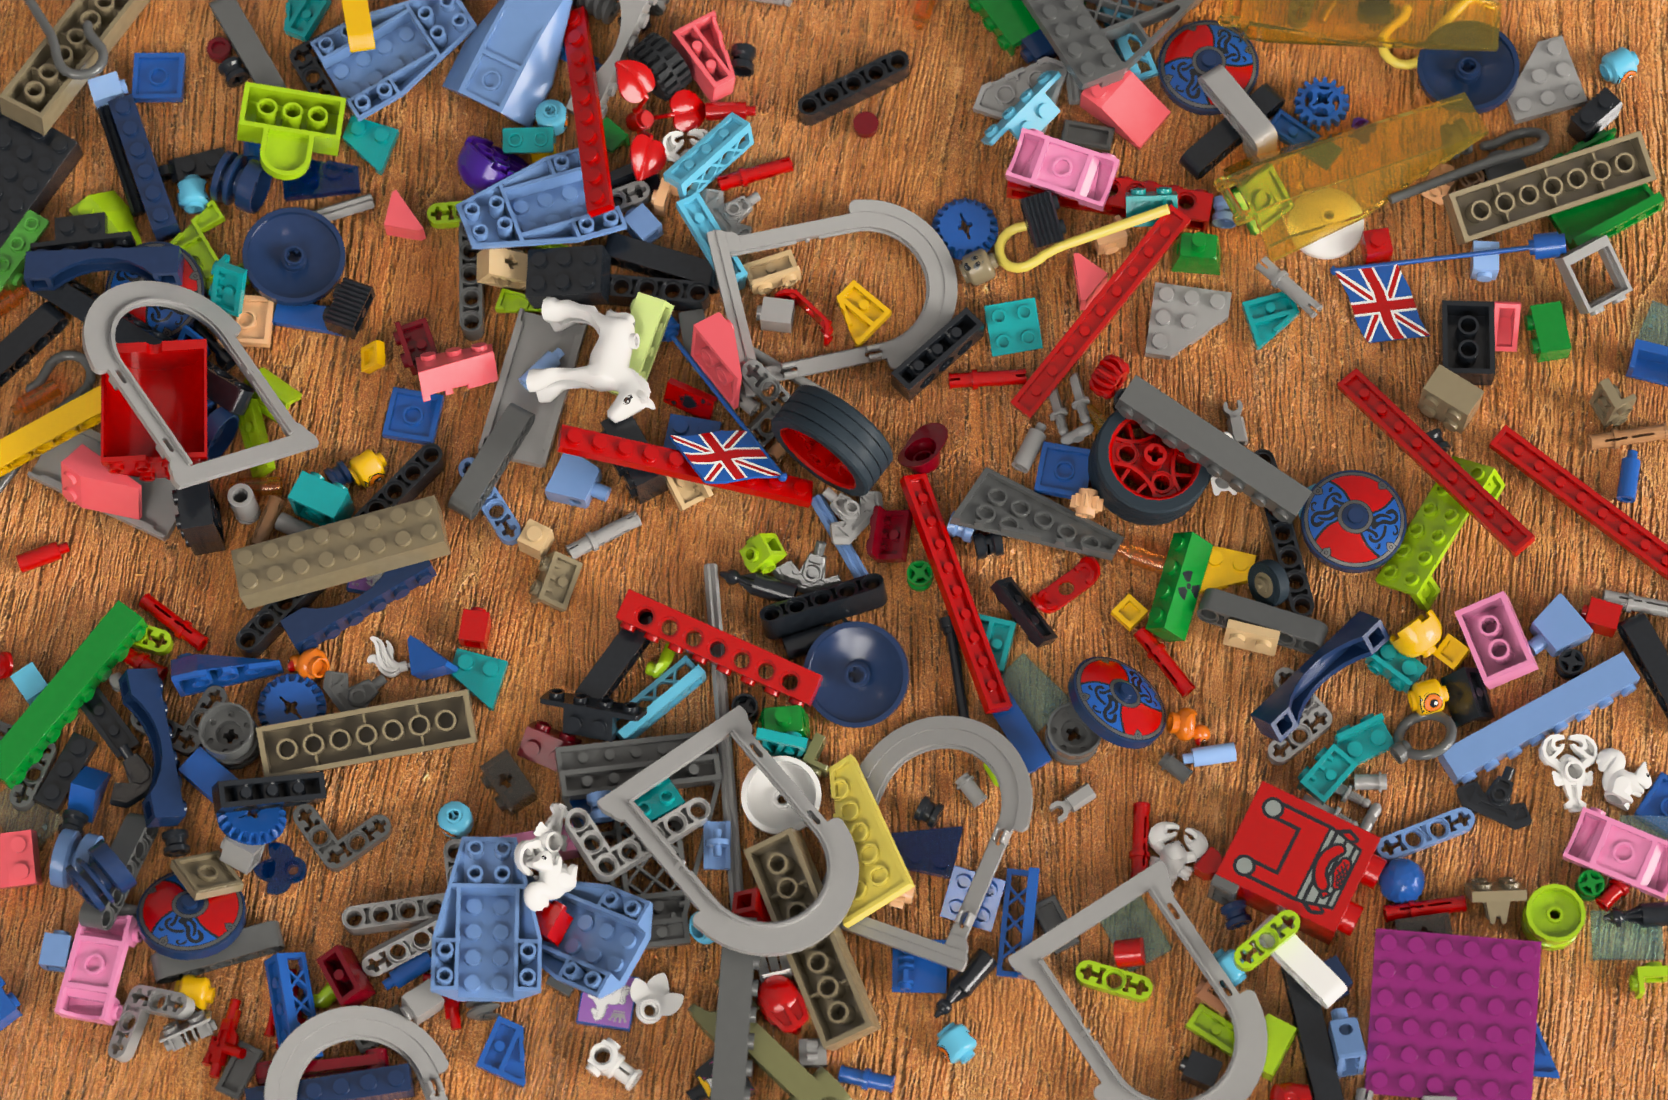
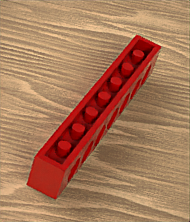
M1127 176L1115 177L1110 191L1115 192L1116 195L1108 196L1103 212L1078 204L1076 200L1056 194L1060 207L1111 216L1120 215V217L1126 218V192H1131L1132 188H1146V192L1156 191L1158 187H1171L1172 191H1177L1178 210L1191 219L1186 228L1206 232L1208 230L1214 196L1213 193L1203 189L1189 190L1183 189L1179 185H1159L1155 181H1136ZM1008 181L1006 198L1019 200L1020 198L1046 190L1034 186L1029 188ZM1186 203L1189 204L1191 208L1184 209L1180 207V205Z
M628 589L615 617L621 622L619 627L634 633L635 629L645 633L644 638L658 644L659 640L668 643V649L681 655L683 651L693 655L692 660L706 665L707 662L717 665L715 670L727 676H730L731 673L741 676L740 681L754 687L757 683L765 687L764 692L778 698L781 694L788 697V703L792 705L811 707L823 681L822 675L631 589ZM644 612H651L653 614L651 623L641 624L640 616ZM666 624H677V631L673 635L664 634L663 630ZM691 634H700L701 642L697 646L688 645L687 640ZM717 644L725 646V653L720 657H714L711 653L712 648ZM740 655H746L750 659L749 664L744 668H739L735 664L737 657ZM764 666H771L774 669L773 675L768 679L761 678L759 675L761 668ZM791 676L797 678L798 684L794 689L788 690L784 688L783 684L786 678Z

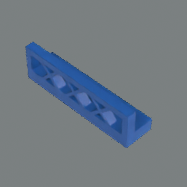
M1029 867V870L1007 868L996 976L1026 979L1021 973L1002 970L1003 960L1011 953H1016L1015 950L1021 946L1022 949L1033 940L1040 868ZM1012 875L1028 877L1027 887L1019 894L1011 886ZM1011 891L1015 897L1009 901ZM1026 893V901L1024 902L1021 896ZM1018 899L1025 910L1024 914L1015 921L1009 914L1008 908ZM1007 917H1008L1009 920L1012 922V924L1009 925L1008 927H1007ZM1022 920H1023V930H1022V928L1018 925V923L1021 922ZM1015 926L1022 934V940L1012 948L1005 937L1006 933ZM1006 945L1009 951L1004 954V946Z
M305 952L276 953L264 961L278 1047L301 1025L297 1020L299 1011H302L308 1017V1020L316 1016ZM287 960H298L299 972L297 975L289 969ZM295 984L303 990L304 998L301 1001L293 995L292 988ZM323 1052L319 1053L314 1059L322 1058Z

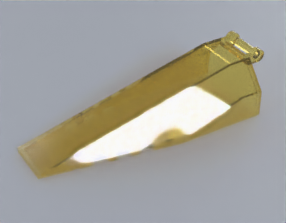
M1223 0L1222 15L1219 16L1218 24L1225 28L1237 27L1242 38L1266 43L1497 51L1502 4L1492 0H1240L1239 16L1232 15L1233 0Z
M1464 92L1315 139L1245 158L1223 169L1224 176L1217 178L1213 185L1216 191L1222 194L1233 214L1232 219L1236 226L1244 225L1255 219L1265 243L1267 257L1270 261L1274 262L1362 220L1386 204L1389 194L1408 188L1411 183L1420 177L1424 178L1429 174L1430 170L1441 163H1446L1454 155L1461 153L1489 134V131ZM1236 185L1249 208L1248 210L1241 209L1230 189L1231 187Z

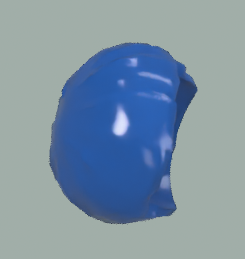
M1398 858L1386 863L1379 876L1378 884L1382 895L1387 900L1395 904H1402L1418 899L1424 889L1426 878L1420 865L1409 859Z

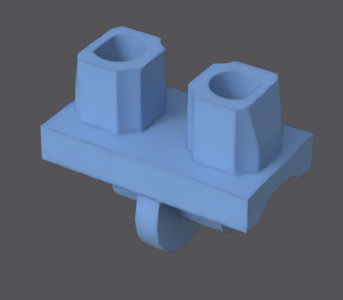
M707 821L703 825V870H730L731 821Z

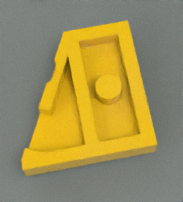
M854 279L836 297L840 311L857 348L861 347L892 315V311Z
M1213 546L1199 594H1202L1208 588L1221 590L1231 585L1247 584L1248 573L1252 565L1255 564L1256 555Z

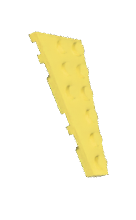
M852 754L829 767L831 798L834 799L835 807L833 818L838 817L844 821L855 843L859 861L857 891L853 903L843 919V926L846 928L851 927L915 887L861 768Z

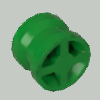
M922 560L912 562L907 568L908 586L918 592L930 588L933 581V571L929 563Z
M1586 870L1578 877L1574 886L1575 892L1582 900L1593 901L1600 896L1605 882L1599 872Z

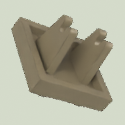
M1513 877L1498 878L1499 882H1488L1487 878H1473L1471 883H1464V894L1472 903H1483L1485 916L1490 920L1491 924L1496 923V917L1503 924L1507 922L1510 901H1527V889L1519 881H1515Z

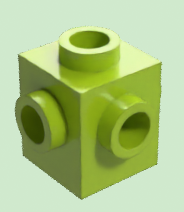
M759 533L752 536L746 541L747 544L739 550L744 565L750 573H770L776 568V564L787 555L776 533Z

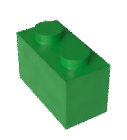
M1561 301L1531 305L1527 315L1524 316V324L1526 330L1531 333L1530 350L1532 354H1536L1537 363L1568 358L1572 347Z

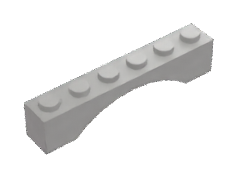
M619 0L621 6L619 36L608 60L596 72L602 119L607 113L608 106L606 104L610 96L613 97L618 88L614 63L627 60L628 51L638 44L639 37L637 36L641 28L644 29L649 21L650 15L648 12L651 6H655L658 0ZM571 95L566 109L570 114L574 115Z

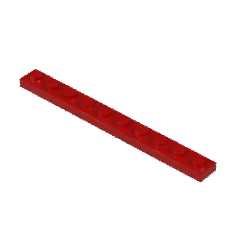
M582 6L570 11L564 43L587 213L592 218L614 210L615 207L588 11Z
M1172 204L1169 205L1170 214L1162 216L1156 221L1011 400L1010 405L1031 420L1189 225L1191 219Z
M1357 368L1337 383L1338 390L1514 557H1517L1535 541V536Z
M564 424L559 429L557 452L809 508L812 503V480L788 475L787 480L783 482L779 481L778 478H754L726 484H708L702 481L679 450Z
M1507 425L1501 429L1489 444L1490 449L1668 581V545Z
M927 474L903 476L900 479L901 487L985 714L1008 711L1012 707V703Z

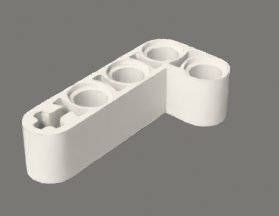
M1271 914L1251 933V936L1272 920L1275 915ZM1282 923V926L1278 930H1276L1279 934L1280 939L1283 938L1280 935L1281 931L1287 927L1284 923ZM1263 934L1259 937V943L1265 948H1270L1275 944V940L1270 934ZM1296 935L1271 954L1326 1009L1347 991L1343 981Z

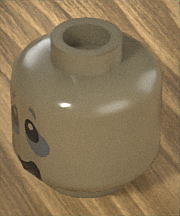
M983 248L962 257V264L959 265L966 283L971 282L974 286H979L994 279L996 276L994 268L999 267L994 254H988Z

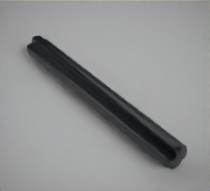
M109 105L101 106L97 109L130 211L133 217L141 216L145 213V209Z

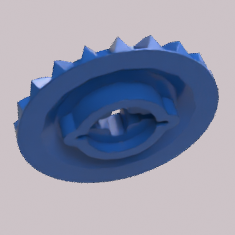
M966 197L960 200L955 198L952 202L945 203L941 209H938L936 216L933 218L932 228L941 237L951 257L954 259L962 260L964 255L979 248H983L988 252L995 244L998 236L997 218L994 216L992 209L990 210L985 203L978 202L976 198L974 200L967 199ZM962 220L967 226H972L969 228V239L964 230H959Z
M285 674L276 677L267 683L266 687L261 691L257 702V715L262 726L300 720L296 714L291 712L285 713L287 707L281 699L282 697L287 702H297L298 705L295 708L302 719L326 715V700L322 690L313 680L308 677L302 678L299 674Z
M283 807L216 814L220 829L229 838L246 845H263L276 840L283 833L287 822L286 811L283 810ZM250 812L252 815L257 814V817L253 818V816H247V813Z

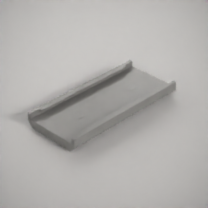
M520 308L478 445L479 451L510 403H514L535 414V421L511 461L538 468L547 466L569 389L565 390L550 403H540L537 393L527 391L518 379L547 351L552 353L557 347L565 354L559 360L561 365L558 368H576L587 331V324L576 323L565 330L555 332L550 323L544 321L542 315L525 312L524 309Z
M88 429L40 456L33 470L28 472V477L62 493L61 462L81 444H84L101 456V434ZM129 476L142 485V517L137 520L109 513L105 514L165 542L175 529V515L179 514L178 507L174 505L172 490H176V488L166 478H155L154 481L144 482L139 480V477Z

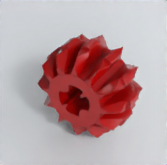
M1113 354L1105 356L1098 366L1095 367L1091 375L1089 389L1097 396L1103 397L1106 400L1113 398L1127 379L1129 364Z

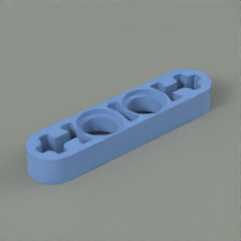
M468 457L460 462L458 471L461 479L466 473V467L470 466L475 458ZM494 487L481 507V511L500 541L506 545H515L522 532L521 527L497 488ZM494 506H501L504 509L503 515L497 518L492 517L489 511ZM505 521L508 527L514 530L515 535L513 537L505 535L506 531L502 524Z
M1459 807L1386 835L1380 839L1376 855L1386 859L1388 863L1392 859L1406 857L1463 835L1472 829L1475 823L1474 813L1466 807ZM1458 815L1469 819L1466 826H1463L1462 823L1453 825V832H1451L1450 824L1457 821ZM1435 823L1441 824L1445 828V834L1439 837L1434 836L1430 831V826ZM1409 833L1417 834L1420 837V844L1410 846L1407 844L1405 836ZM1397 838H1400L1401 846L1394 848L1392 855H1389L1388 852H1382L1385 843L1391 847L1398 843Z

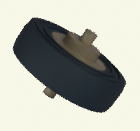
M1266 559L1255 563L1250 568L1248 586L1253 598L1257 602L1275 607L1282 604L1288 598L1290 590L1289 579L1285 570L1278 562Z

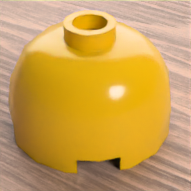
M1432 609L1426 611V618L1421 614L1400 628L1401 631L1397 633V638L1394 634L1390 636V643L1400 654L1411 658L1422 655L1425 659L1438 650L1435 645L1441 639L1442 626Z

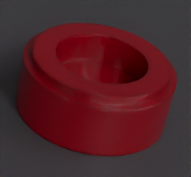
M224 37L211 39L206 47L209 58L215 63H222L230 58L233 53L231 43Z
M871 112L857 114L853 120L854 132L861 138L874 136L878 131L877 117Z

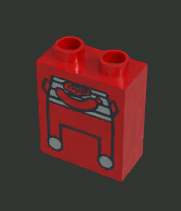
M1262 781L1216 875L1239 885L1236 900H1245L1248 906L1268 916L1271 914L1276 916L1284 910L1294 911L1300 918L1299 931L1330 946L1336 931L1351 936L1364 910L1363 906L1352 901L1359 884L1361 883L1374 889L1387 860L1375 855L1380 837ZM1284 918L1282 919L1284 924L1292 927V919L1288 921Z

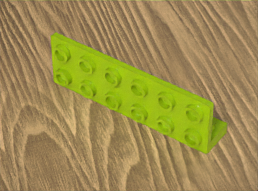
M1456 456L1451 457L1496 500L1498 499L1506 485L1494 467ZM1438 483L1434 484L1406 529L1399 550L1385 563L1375 579L1378 585L1410 594L1419 609L1425 611L1430 609L1441 591L1432 578V574L1470 515Z

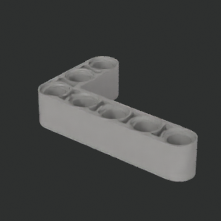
M701 797L693 798L653 822V825L672 845L707 822L710 814V805L706 799ZM694 807H699L704 811L705 815L700 818L695 817L691 814L690 810ZM573 808L567 813L564 826L566 833L598 881L610 882L652 857L651 853L635 834L610 848L586 810ZM579 817L584 821V825L580 828H575L570 824V820ZM671 821H677L681 824L682 829L672 831L667 824ZM588 840H594L598 843L599 848L594 851L588 850L584 843ZM627 848L635 851L636 857L626 859L622 855V851ZM607 862L612 865L613 871L603 873L598 866L601 863Z
M460 839L449 840L444 846L443 854L447 886L455 859L451 858L450 854L452 851L459 849ZM445 893L350 906L344 910L342 922L349 934L354 936L410 929L436 916L429 913V910L433 905H442ZM413 908L416 910L413 917H402L406 909ZM381 912L389 913L388 919L384 922L376 921L377 915ZM352 917H362L360 924L356 926L349 925Z

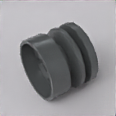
M232 702L219 703L209 708L202 716L198 726L199 739L206 751L226 769H242L252 764L260 754L256 727L258 726L250 713L241 705Z
M1072 702L1060 705L1051 714L1045 730V746L1048 753L1057 762L1067 766H1078L1088 762L1096 754L1102 739L1082 721L1075 711ZM1073 732L1078 734L1076 739L1068 740L1069 735H1072Z

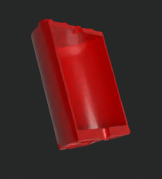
M207 339L162 341V343L155 345L148 344L147 342L117 343L116 347L124 364L193 463L190 466L207 461ZM108 373L101 374L102 465L108 469L109 473L139 477V480L144 482L154 481L155 478L170 480L168 460L166 458L162 459L155 449L157 444L119 389L115 391L108 381Z

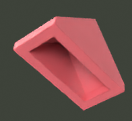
M397 190L393 191L384 222L387 235L423 241L426 239L422 225Z
M1074 253L1073 269L1080 310H1085L1107 283L1108 273L1080 253Z
M1494 301L1495 351L1517 352L1521 302Z

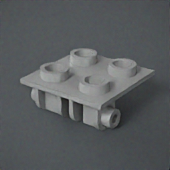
M202 1009L193 1012L187 1021L179 1024L178 1020L163 1026L164 1030L160 1032L159 1041L164 1043L167 1052L170 1050L175 1052L186 1046L181 1035L182 1033L188 1045H190L191 1041L186 1031L191 1030L197 1042L199 1039L194 1029L195 1027L201 1039L213 1035V1031L217 1030L218 1027L215 1020H211V1010L204 1012Z

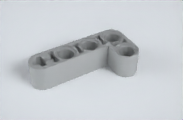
M1218 64L1198 77L1199 85L1204 93L1243 138L1244 152L1253 163H1257L1277 149L1278 134L1275 127L1223 65Z

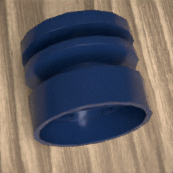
M228 150L223 154L215 169L211 182L210 196L212 200L217 202L223 201V204L229 206L235 202L237 209L256 214L267 198L272 176L264 171L259 160L252 159L248 162L247 156L238 155V153Z
M208 398L207 461L224 454L233 441L240 422L239 416L223 407L218 408L217 403Z
M103 839L88 849V853L93 861L88 865L80 857L76 859L82 871L78 873L71 864L65 868L74 888L87 903L97 908L99 912L106 909L99 899L102 895L111 904L115 902L110 892L112 887L125 894L137 884L133 875Z

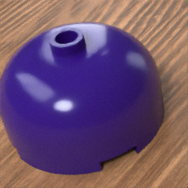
M469 136L457 159L460 177L473 190L474 194L529 166V164L516 154H504L502 148L492 146L493 141L478 136Z

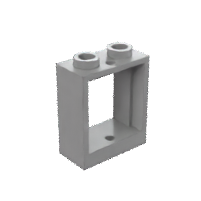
M1607 235L1596 236L1571 249L1567 254L1554 258L1580 314L1590 313L1591 316H1594L1605 310L1604 305L1610 302L1617 304L1627 298L1625 294L1633 291ZM1598 251L1615 289L1588 303L1570 265Z

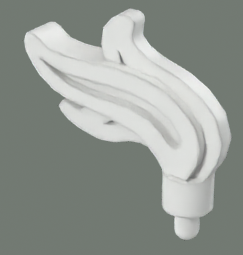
M370 637V640L375 645L376 654L369 655L367 658L368 664H376L379 671L388 678H394L401 672L409 671L410 662H397L394 660V648L388 640L385 641L386 647L378 637Z

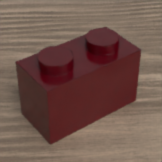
M335 945L316 959L340 1005L359 1006L376 994L352 948Z

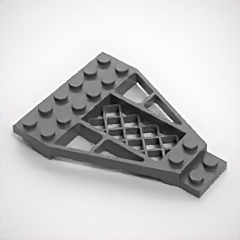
M1022 0L1080 90L1097 84L1102 88L1122 80L1124 75L1191 9L1196 8L1203 1L1174 0L1173 2L1166 3L1159 0H1131L1136 2L1134 8L1121 4V0H1118V2L1111 0ZM1086 1L1098 5L1097 10L1086 8L1083 2ZM1139 3L1154 7L1149 11L1137 9ZM1100 7L1115 10L1114 16L1099 12ZM1118 12H1122L1132 17L1124 20L1116 16ZM1170 18L1152 37H1148L1143 29ZM1096 20L1106 22L1111 25L1106 28H1102L1097 25ZM1134 32L1142 46L1126 62H1123L1109 41Z
M698 732L555 747L554 752L561 803L567 807V811L573 809L570 801L586 799L587 794L596 791H613V789L650 766ZM716 746L669 777L676 789L713 786L710 814L707 821L712 819L722 780L719 753H717ZM578 817L571 819L576 828L583 826ZM616 820L612 821L613 830L600 832L604 839L612 838L615 841V845L623 841L622 836L626 839L631 836L624 831L627 827L626 823L621 827L620 822ZM677 821L668 823L671 826L670 830L679 831L682 829L681 824ZM703 832L693 868L696 876L703 855ZM682 839L675 842V846L673 844L671 846L677 852L676 855L681 860H685ZM591 840L585 842L588 850H596ZM628 849L625 854H624V850H623V851H622V855H623L626 859H630V858L627 857V856L630 854V852L632 851V849ZM647 859L640 866L634 867L636 871L629 880L627 872L620 876L621 886L619 888L614 880L607 882L608 885L630 893V888L638 894L635 896L653 903L651 939L645 950L690 945L687 915L691 901L682 890L673 891L677 886L676 883L669 889L658 880L665 871L663 868L655 877L643 869L649 860ZM604 863L598 866L601 872L609 873ZM639 872L651 881L644 892L631 883ZM654 884L664 891L647 894Z

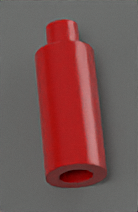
M706 102L705 105L706 121H722L731 112L747 120V116H756V106H746V102Z
M55 541L18 554L16 558L21 572L24 573L63 559L62 554L70 552V548L67 542L58 545Z

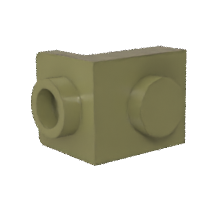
M815 732L813 739L808 738L802 761L814 771L817 778L820 775L827 778L829 767L818 762L826 745V738L824 735Z

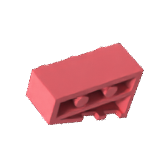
M715 10L673 31L671 44L685 60L692 78L710 102H716L733 93L736 78L728 51L725 49L722 40V32L719 30L716 21Z
M485 342L471 345V348L461 349L460 347H452L443 353L436 354L430 351L420 354V357H415L423 402L431 400L430 395L444 391L445 395H450L454 393L453 388L467 386L468 389L499 381L492 344L487 345Z

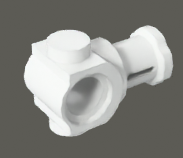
M608 1037L606 1040L603 1039L601 1043L595 1044L590 1051V1057L587 1060L588 1064L585 1069L597 1078L600 1075L606 1076L609 1079L614 1077L625 1085L627 1091H630L639 1081L643 1071L634 1069L624 1061L625 1056L618 1052L621 1046L613 1039ZM601 1052L610 1054L609 1060L605 1063L596 1061L597 1055Z

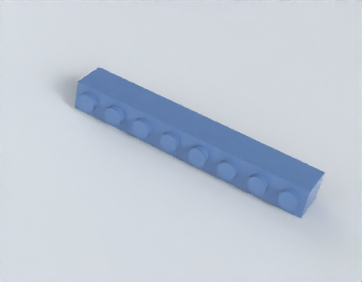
M1621 652L1458 741L1447 752L1439 756L1438 760L1454 786L1460 782L1465 785L1473 781L1477 777L1476 774L1485 769L1486 772H1489L1498 767L1500 760L1506 757L1509 759L1517 757L1523 752L1522 748L1530 744L1532 747L1539 745L1545 739V736L1551 732L1558 734L1569 727L1568 723L1576 719L1577 722H1580L1591 715L1590 711L1593 709L1608 707L1614 702L1613 698L1619 695L1623 697L1630 695L1637 689L1636 685L1640 680V676L1625 653Z

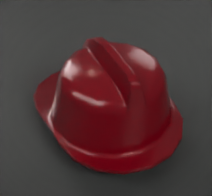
M929 423L917 429L905 447L900 451L898 462L902 466L908 467L914 474H927L934 471L941 462L940 450L948 438L947 428L940 423Z

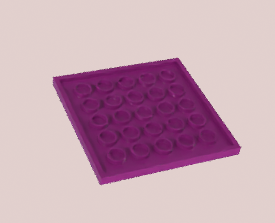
M1376 928L1365 1094L1368 1093V1090H1371L1375 1095L1411 1098L1446 1096L1457 1097V1100H1532L1542 942Z

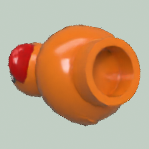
M310 648L301 655L294 654L290 656L287 668L290 672H298L302 678L308 677L314 680L324 677L325 672L329 671L330 664L322 650Z
M1183 707L1178 712L1169 713L1167 732L1175 734L1179 740L1189 741L1193 738L1195 744L1199 746L1200 743H1204L1210 738V730L1207 726L1202 724L1195 726V716L1198 714L1194 709Z

